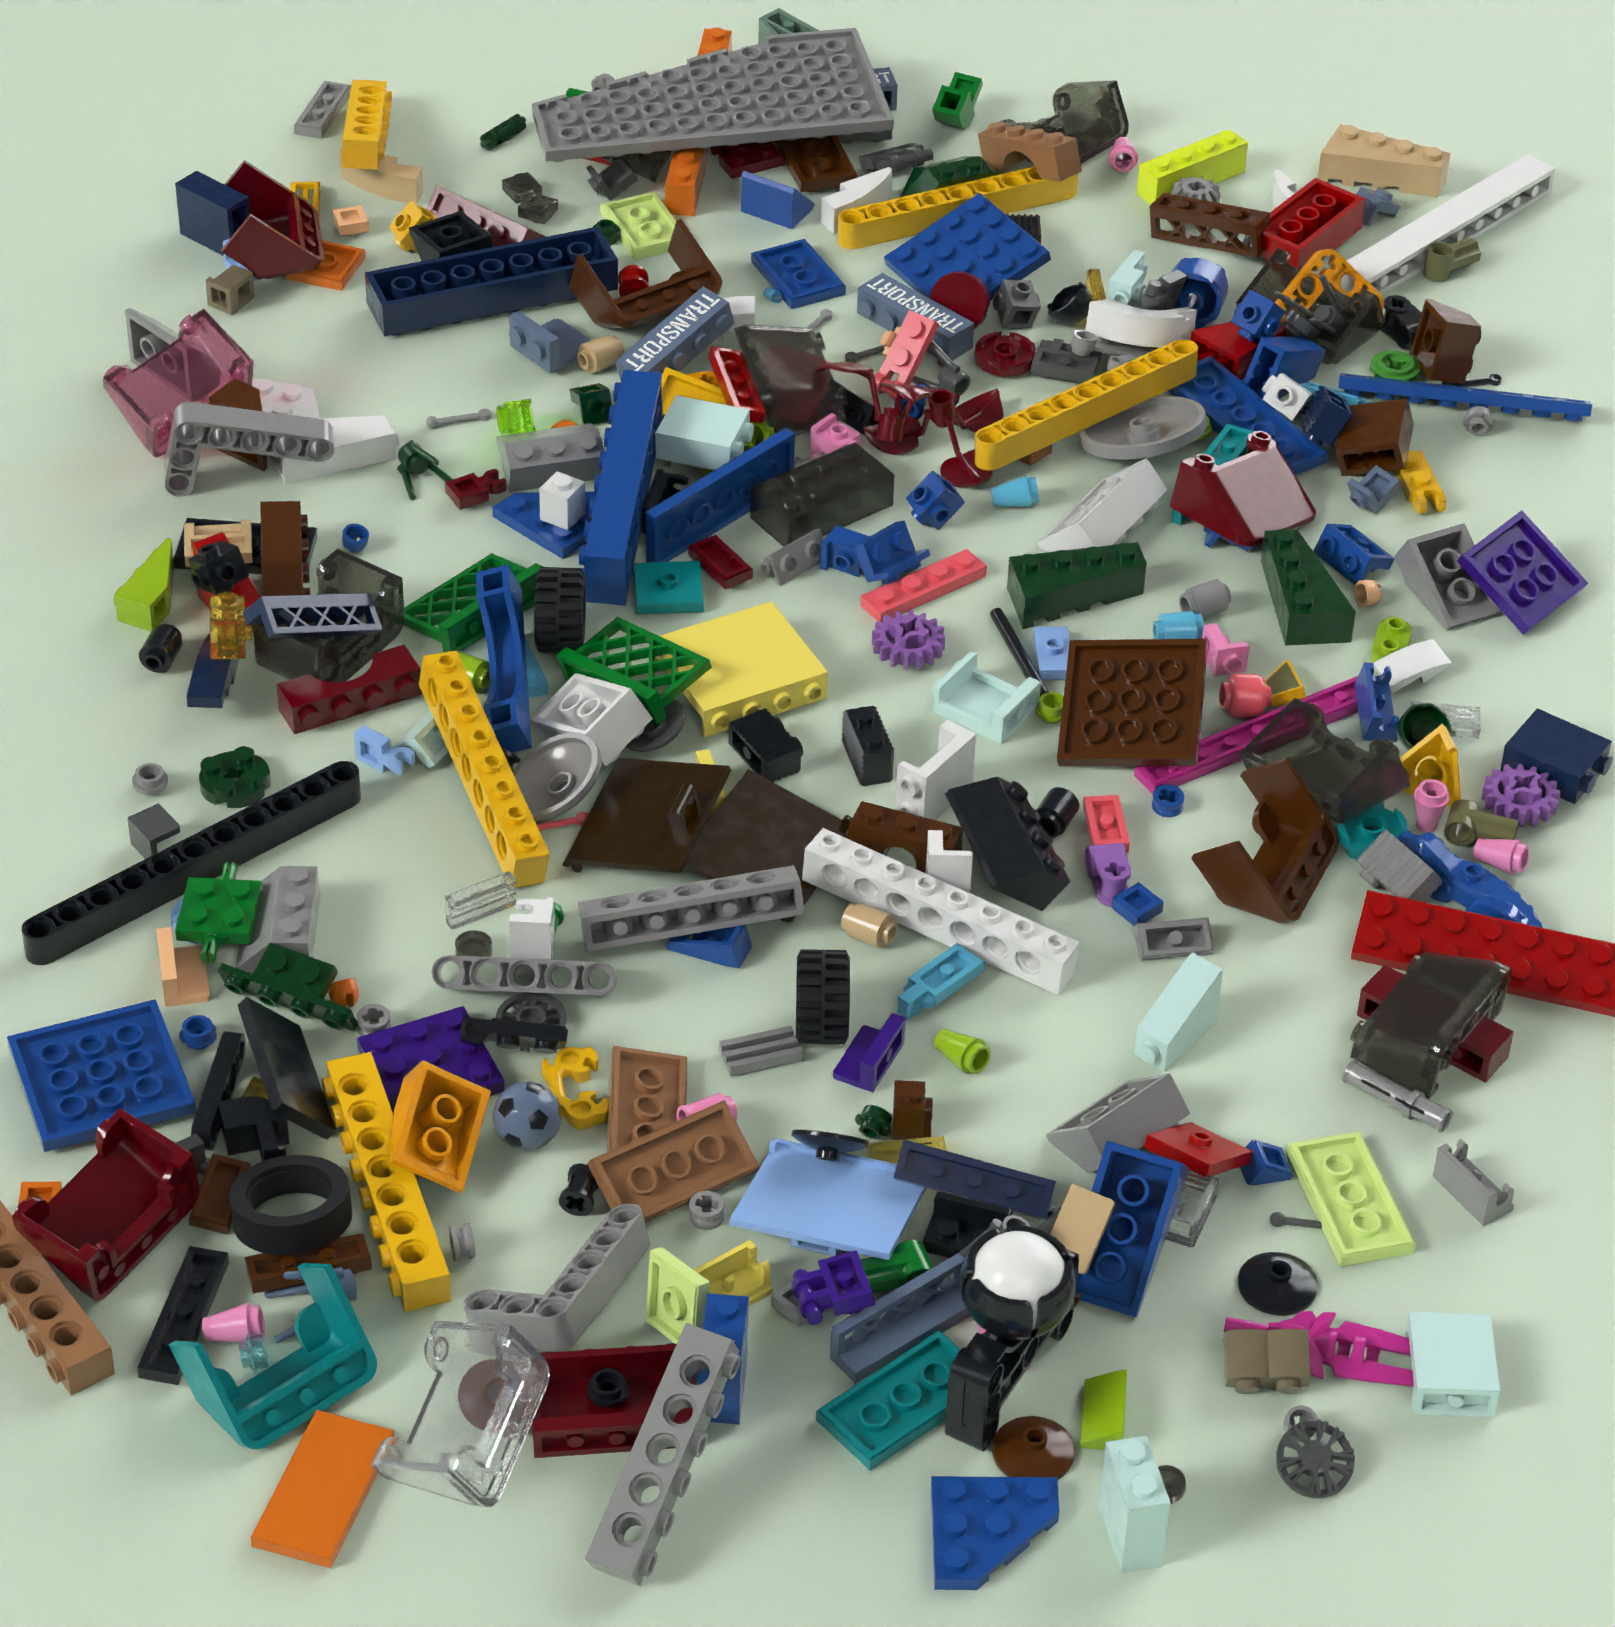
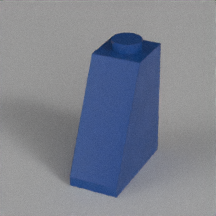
M1303 336L1261 337L1243 383L1263 398L1266 393L1262 391V388L1272 375L1278 377L1280 373H1284L1298 384L1309 382L1315 378L1326 349ZM1282 389L1278 395L1279 399L1289 394L1286 389Z

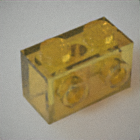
M222 592L217 594V596H210L211 659H246L245 640H252V625H247L243 616V612L247 609L244 604V596H237L236 593Z

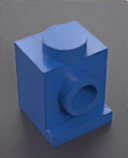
M836 525L821 543L820 569L827 571L830 567L859 577L863 573V569L854 545L870 536Z

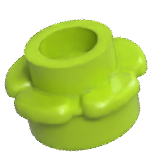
M1057 692L1043 694L1037 703L1038 707L1035 708L1036 714L1047 723L1061 721L1064 696Z

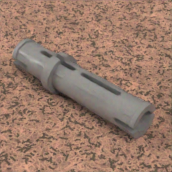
M1352 1060L1344 1070L1343 1082L1349 1083L1401 1110L1402 1116L1410 1120L1416 1118L1439 1132H1443L1448 1127L1453 1111L1425 1098V1094L1420 1090L1415 1089L1411 1091L1359 1064L1356 1060Z

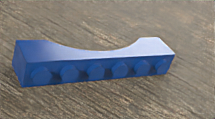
M507 564L477 572L476 584L477 600L486 635L490 667L489 693L483 709L499 744L511 753L531 749L532 742L522 589Z

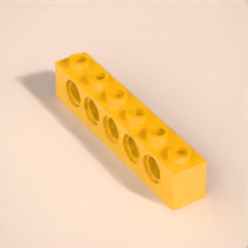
M352 79L342 138V168L378 170L379 159H385L386 140L388 138L389 119L392 109V91H387V81Z

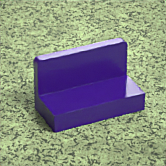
M891 1013L881 1030L863 1025L833 1070V1078L873 1093L904 1045L906 1017Z

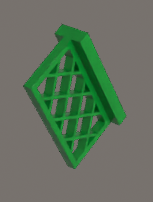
M491 553L396 612V622L441 642L443 652L463 651L486 635L477 600V585H462L476 583L477 572L508 564L522 589L524 612L534 605L536 575L540 567L544 566L535 563L525 568ZM476 595L475 598L458 599V597ZM452 598V600L438 601L440 599ZM452 611L451 613L434 615V612ZM428 613L426 616L413 617L416 614Z
M620 617L612 620L576 651L565 647L557 654L566 681L575 673L631 688L653 718L650 722L658 725L667 717L664 707L712 668L709 659ZM619 630L626 633L624 637L610 639ZM649 644V647L632 650V645ZM626 647L625 652L609 655V650ZM602 651V656L588 658L591 653ZM672 655V658L655 661V656ZM649 658L648 663L632 665L634 660ZM625 662V667L611 669L608 667V665ZM695 665L690 670L678 672V667ZM672 669L671 674L655 677L656 671ZM648 673V678L634 680L631 678V676ZM671 684L662 694L654 689V687Z

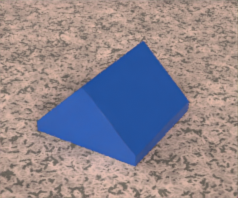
M743 171L741 176V212L793 229L813 210L815 203L795 188Z

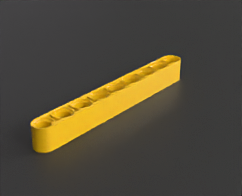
M1034 166L844 210L838 216L837 242L845 249H858L917 235L978 193L982 194L1004 214L1071 199L1077 194L1078 174L1059 182L1041 178Z
M1186 339L1173 341L978 430L975 433V465L987 471L999 469L1192 380L1197 374V344Z

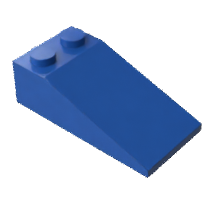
M1106 1141L1092 1192L1112 1199L1115 1202V1207L1085 1275L1078 1273L1076 1291L1081 1294V1301L1135 1318L1138 1317L1174 1217L1189 1167L1177 1161Z

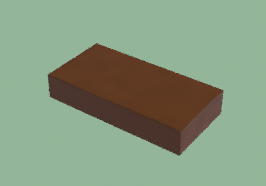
M213 1153L199 1190V1196L190 1214L189 1225L227 1235L232 1223L229 1200L230 1189L234 1181L251 1167V1163Z

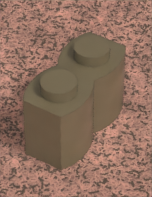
M1235 1329L1225 1332L1223 1342L1226 1387H1234L1238 1393L1251 1394L1259 1392L1260 1387L1268 1386L1276 1387V1391L1279 1393L1290 1394L1300 1392L1301 1387L1308 1386L1311 1379L1308 1330Z

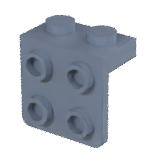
M520 311L509 315L510 346L550 374L576 361L579 346L591 341L561 319H553L543 325H539Z

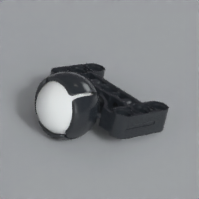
M1020 1225L1007 1227L1003 1234H1001L1000 1229L991 1230L982 1235L970 1247L961 1267L959 1282L964 1305L973 1320L981 1328L985 1329L986 1332L982 1334L976 1333L967 1347H963L953 1361L948 1379L945 1434L982 1452L988 1449L994 1439L999 1424L1000 1408L1047 1339L1050 1337L1060 1341L1065 1336L1073 1318L1079 1254L1066 1249L1059 1240L1043 1230Z

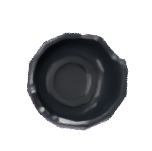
M1079 282V285L1063 288L1055 296L1053 302L1047 305L1048 314L1057 323L1071 326L1080 323L1088 316L1092 295L1087 286L1082 282Z

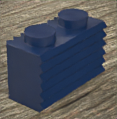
M1321 385L1318 386L1319 391H1314L1315 396L1311 397L1312 401L1307 402L1308 406L1304 407V412H1300L1304 422L1302 428L1307 432L1306 437L1315 444L1322 446L1325 443L1332 447L1354 415L1344 398Z

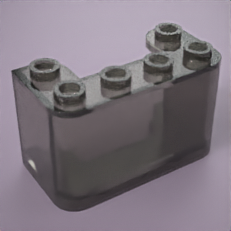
M337 548L326 559H323L317 567L318 593L316 595L370 593L383 630L375 635L341 636L340 641L335 643L316 636L313 640L310 637L268 638L264 624L252 625L255 658L259 666L289 680L310 674L317 679L327 682H345L372 660L373 654L381 652L400 634L405 619L402 577ZM363 614L358 620L363 624H368L365 614ZM277 624V627H286L288 624Z

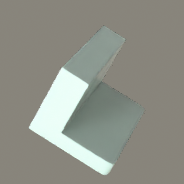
M431 711L392 747H410L427 769L436 765L449 752Z

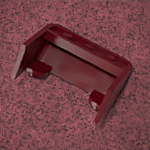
M244 160L224 185L249 197L250 215L221 249L222 253L246 267L249 271L253 272L255 278L260 280L262 278L273 279L316 269L325 258L317 210L307 200Z

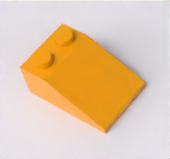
M422 1060L402 1081L394 1108L390 1163L461 1193L464 1190L491 1091Z

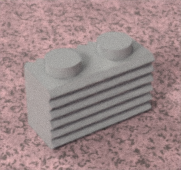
M1386 829L1356 859L1357 863L1364 869L1360 876L1373 888H1376L1379 884L1387 890L1385 894L1425 902L1443 882L1431 867Z

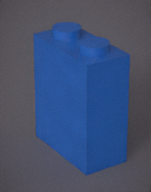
M707 1294L703 1329L732 1339L739 1350L738 1355L741 1357L735 1377L727 1379L721 1393L724 1394L722 1409L716 1418L711 1417L710 1422L740 1424L748 1360V1296ZM699 1370V1384L704 1383L708 1379L709 1370Z

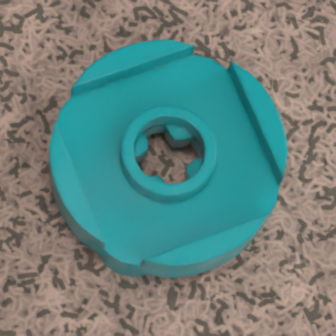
M1358 800L1345 806V812L1338 814L1335 828L1338 833L1339 843L1347 849V855L1356 860L1385 829L1397 838L1405 830L1408 831V823L1405 816L1396 808H1394V813L1385 809L1384 802ZM1366 827H1372L1374 831L1367 830Z

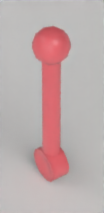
M579 812L576 814V817L538 823L536 825L539 831L572 824L582 826L589 813Z

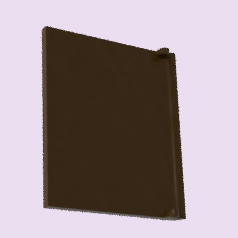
M617 759L563 862V866L568 867L571 865L573 871L577 873L581 872L583 866L681 873L731 772L730 766Z
M748 769L704 826L684 867L710 880L794 865L800 878L803 904L805 905L817 888V886L802 880L805 848L822 828L849 839V824L852 818L849 815H845L841 820ZM796 916L782 918L780 920L783 922L790 923L795 919Z

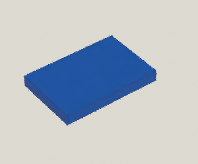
M806 239L751 253L752 264L775 290L782 293V299L790 309L846 294L845 284Z

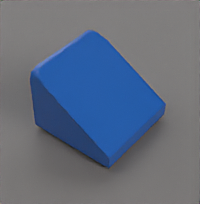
M1253 1139L1245 1147L1253 1151L1250 1164L1240 1167L1248 1185H1261L1291 1180L1293 1172L1282 1147Z

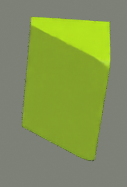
M1117 1370L1085 1379L1080 1448L1105 1450V1442L1123 1439L1127 1370Z

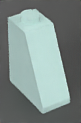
M1192 952L1138 1025L1134 1055L1165 1072L1217 1021L1223 969Z

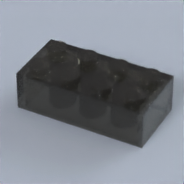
M854 442L752 486L750 518L783 547L817 528H820L822 536H825L836 525L845 527L893 506L895 474Z

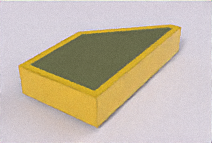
M1289 660L1284 661L1264 681L1266 686L1271 687V704L1273 707L1306 697L1304 687Z

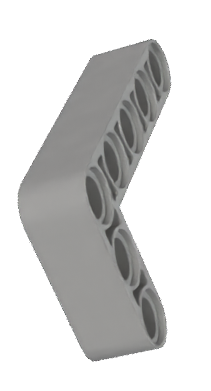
M184 402L176 407L173 415L164 462L165 489L169 494L177 497L185 496L192 492L202 447L324 462L329 460L334 454L333 427L328 421L323 419Z
M631 1203L619 1205L609 1211L544 1295L490 1289L470 1294L463 1304L473 1340L476 1343L543 1351H562L572 1347L584 1334L650 1246L641 1207Z

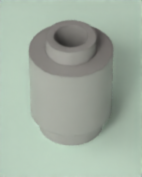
M1218 579L1190 587L1179 596V605L1182 612L1192 611L1194 614L1200 613L1203 618L1226 611L1231 602V593L1228 586L1222 584Z

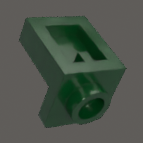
M596 383L569 389L571 401L580 406L583 424L609 421V410L612 402L608 387Z

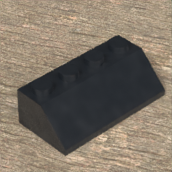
M996 776L955 787L945 793L992 889L1043 911L1070 883L1064 870L1065 863L1055 853L1051 845L1053 842L1052 838L1043 830L1039 822L1040 815L1031 807L1027 799L1028 792L1021 784L1016 781L1010 783Z

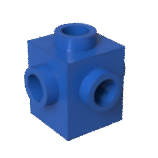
M1250 289L1243 302L1239 303L1236 307L1231 322L1240 328L1237 334L1254 343L1256 338L1260 340L1261 337L1274 336L1286 311L1275 302Z
M931 471L906 497L913 508L911 515L923 526L928 523L937 530L965 503L953 484L934 471Z

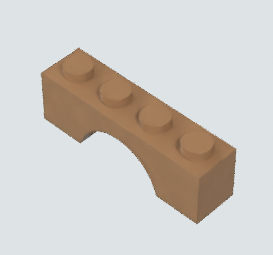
M995 122L988 126L989 129L978 133L982 158L998 170H1004L1024 161V156H1027L1035 165L1040 177L1060 182L1082 172L1076 138L1064 136L1061 132L1047 133L1043 129L1030 130L1025 129L1023 125L1009 126L1005 122Z

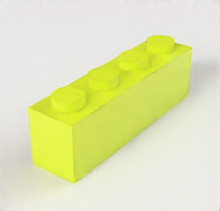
M1228 129L1139 164L1136 194L1151 205L1163 193L1171 194L1174 183L1179 182L1182 177L1189 179L1192 175L1195 178L1204 176L1205 180H1213L1214 184L1244 173L1248 142Z

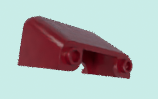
M121 1108L110 1119L104 1120L97 1128L95 1134L97 1154L48 1203L43 1198L35 1196L22 1201L12 1215L15 1229L81 1292L95 1301L106 1298L190 1212L199 1196V1183L193 1154Z

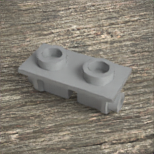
M817 528L765 556L763 562H761L762 571L765 574L775 575L777 585H781L821 563V543L823 541L821 529Z

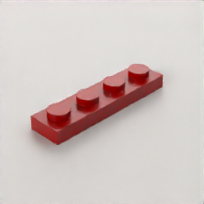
M711 346L708 358L726 405L749 409L750 423L763 424L766 411L741 350Z

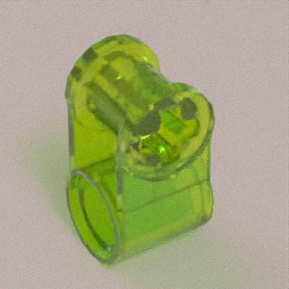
M531 399L504 402L503 405L496 407L500 434L510 435L536 431L533 425L530 406L532 404Z

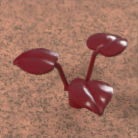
M851 362L827 363L815 368V373L826 369L859 374L869 380L875 409L874 420L879 421L877 439L883 441L902 442L904 425L908 422V416L913 404L919 399L932 396L934 390H937L913 385L903 386L897 383H880L879 387L897 394L894 408L884 407V413H881L873 373L874 369ZM953 393L956 406L959 403L960 396ZM902 397L908 400L904 412L903 409H900Z
M998 388L978 395L955 407L953 393L950 390L937 389L934 390L932 396H928L929 409L924 410L922 426L918 420L908 416V422L904 425L902 442H889L877 439L879 423L864 427V433L869 442L878 450L892 455L904 454L915 450L919 446L918 437L925 435L930 419L937 427H948L956 457L949 458L942 463L940 468L941 477L952 483L955 487H972L988 482L993 475V470H982L975 465V449L962 455L953 424L960 426L962 430L969 428L971 431L977 432L988 425L1004 419V410Z

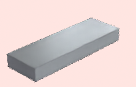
M324 81L294 124V134L322 139L349 99L351 85Z

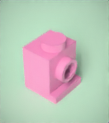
M831 413L811 426L810 453L840 468L860 454L861 434L838 422L837 415Z

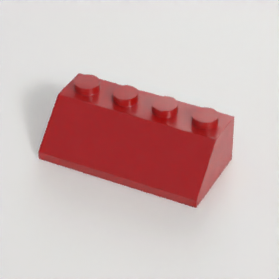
M1314 178L1270 212V224L1261 232L1262 255L1270 268L1283 274L1285 277L1294 279L1316 251L1322 249L1335 250L1362 229L1365 198Z

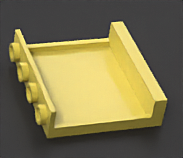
M772 601L660 635V637L710 660L712 668L683 691V694L702 718L703 737L729 730V722L765 708L773 716L827 698V670ZM672 655L655 656V661L672 658ZM695 665L678 667V672L690 670ZM672 669L666 670L669 674L672 673Z

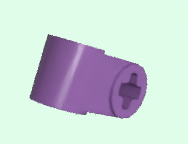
M1122 842L1089 845L1085 849L1087 874L1092 880L1097 899L1108 907L1112 906V898L1128 889L1127 880L1131 877V867L1127 859L1125 845Z

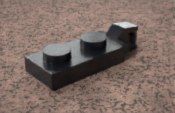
M463 1017L460 1042L478 1047L489 1040L497 1042L496 1046L500 1048L518 1049L520 1044L535 1046L534 1050L536 1052L554 1054L557 1053V1049L565 1048L568 1029L564 1026L499 1018L486 1020Z

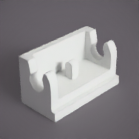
M546 897V900L521 899L516 901V909H528L532 912L530 914H510V957L554 960V897ZM521 965L515 972V975L535 976L534 970L529 965Z

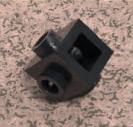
M221 540L217 543L201 547L198 550V554L188 559L192 569L190 575L193 583L197 588L215 595H223L230 592L234 588L233 585L250 576L239 547Z

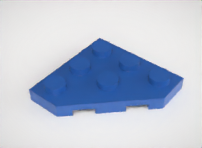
M594 491L585 492V514L569 530L540 520L539 492H518L512 494L492 507L493 517L564 559L578 550L581 545L587 544V541H584L585 522L592 520V517H589L591 497L596 498L597 494Z
M931 1476L934 1590H978L989 1581V1575L1003 1563L1007 1566L1030 1546V1540L1042 1530L1048 1531L1059 1521L1060 1512L1057 1477Z

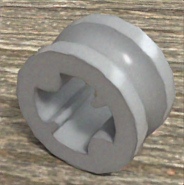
M369 1004L363 1006L356 1014L357 1031L360 1037L391 1028L390 1012L383 1005ZM371 1021H377L376 1024H370Z
M708 1190L700 1191L691 1197L689 1202V1218L693 1226L702 1230H712L723 1223L725 1204L721 1195ZM703 1208H710L711 1212H703Z
M464 1223L460 1229H457L455 1225L449 1226L450 1244L454 1260L460 1261L463 1255H468L470 1259L475 1258V1244L470 1223Z

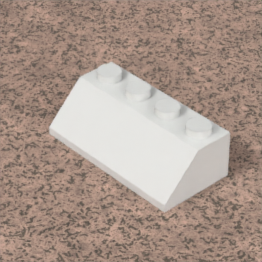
M1145 458L1103 478L1037 544L1040 549L1047 552L1117 545L1127 538V530L1135 528L1144 521L1143 514L1149 513L1160 505L1159 498L1168 489L1148 459Z

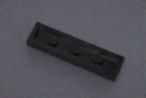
M189 1246L137 1367L139 1378L179 1385L183 1373L168 1344L175 1340L197 1342L202 1330V1319L207 1317L229 1265L228 1252Z

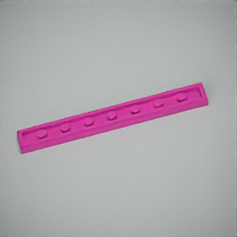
M1358 676L1201 739L1199 742L1197 766H1135L1134 776L1153 794L1154 790L1161 785L1180 786L1357 713L1358 705L1354 685Z

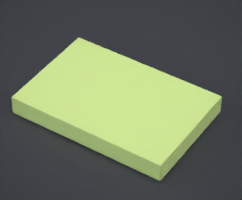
M656 192L600 204V212L604 219L612 220L617 225L616 227L620 228L621 232L618 238L633 260L668 252L676 220Z

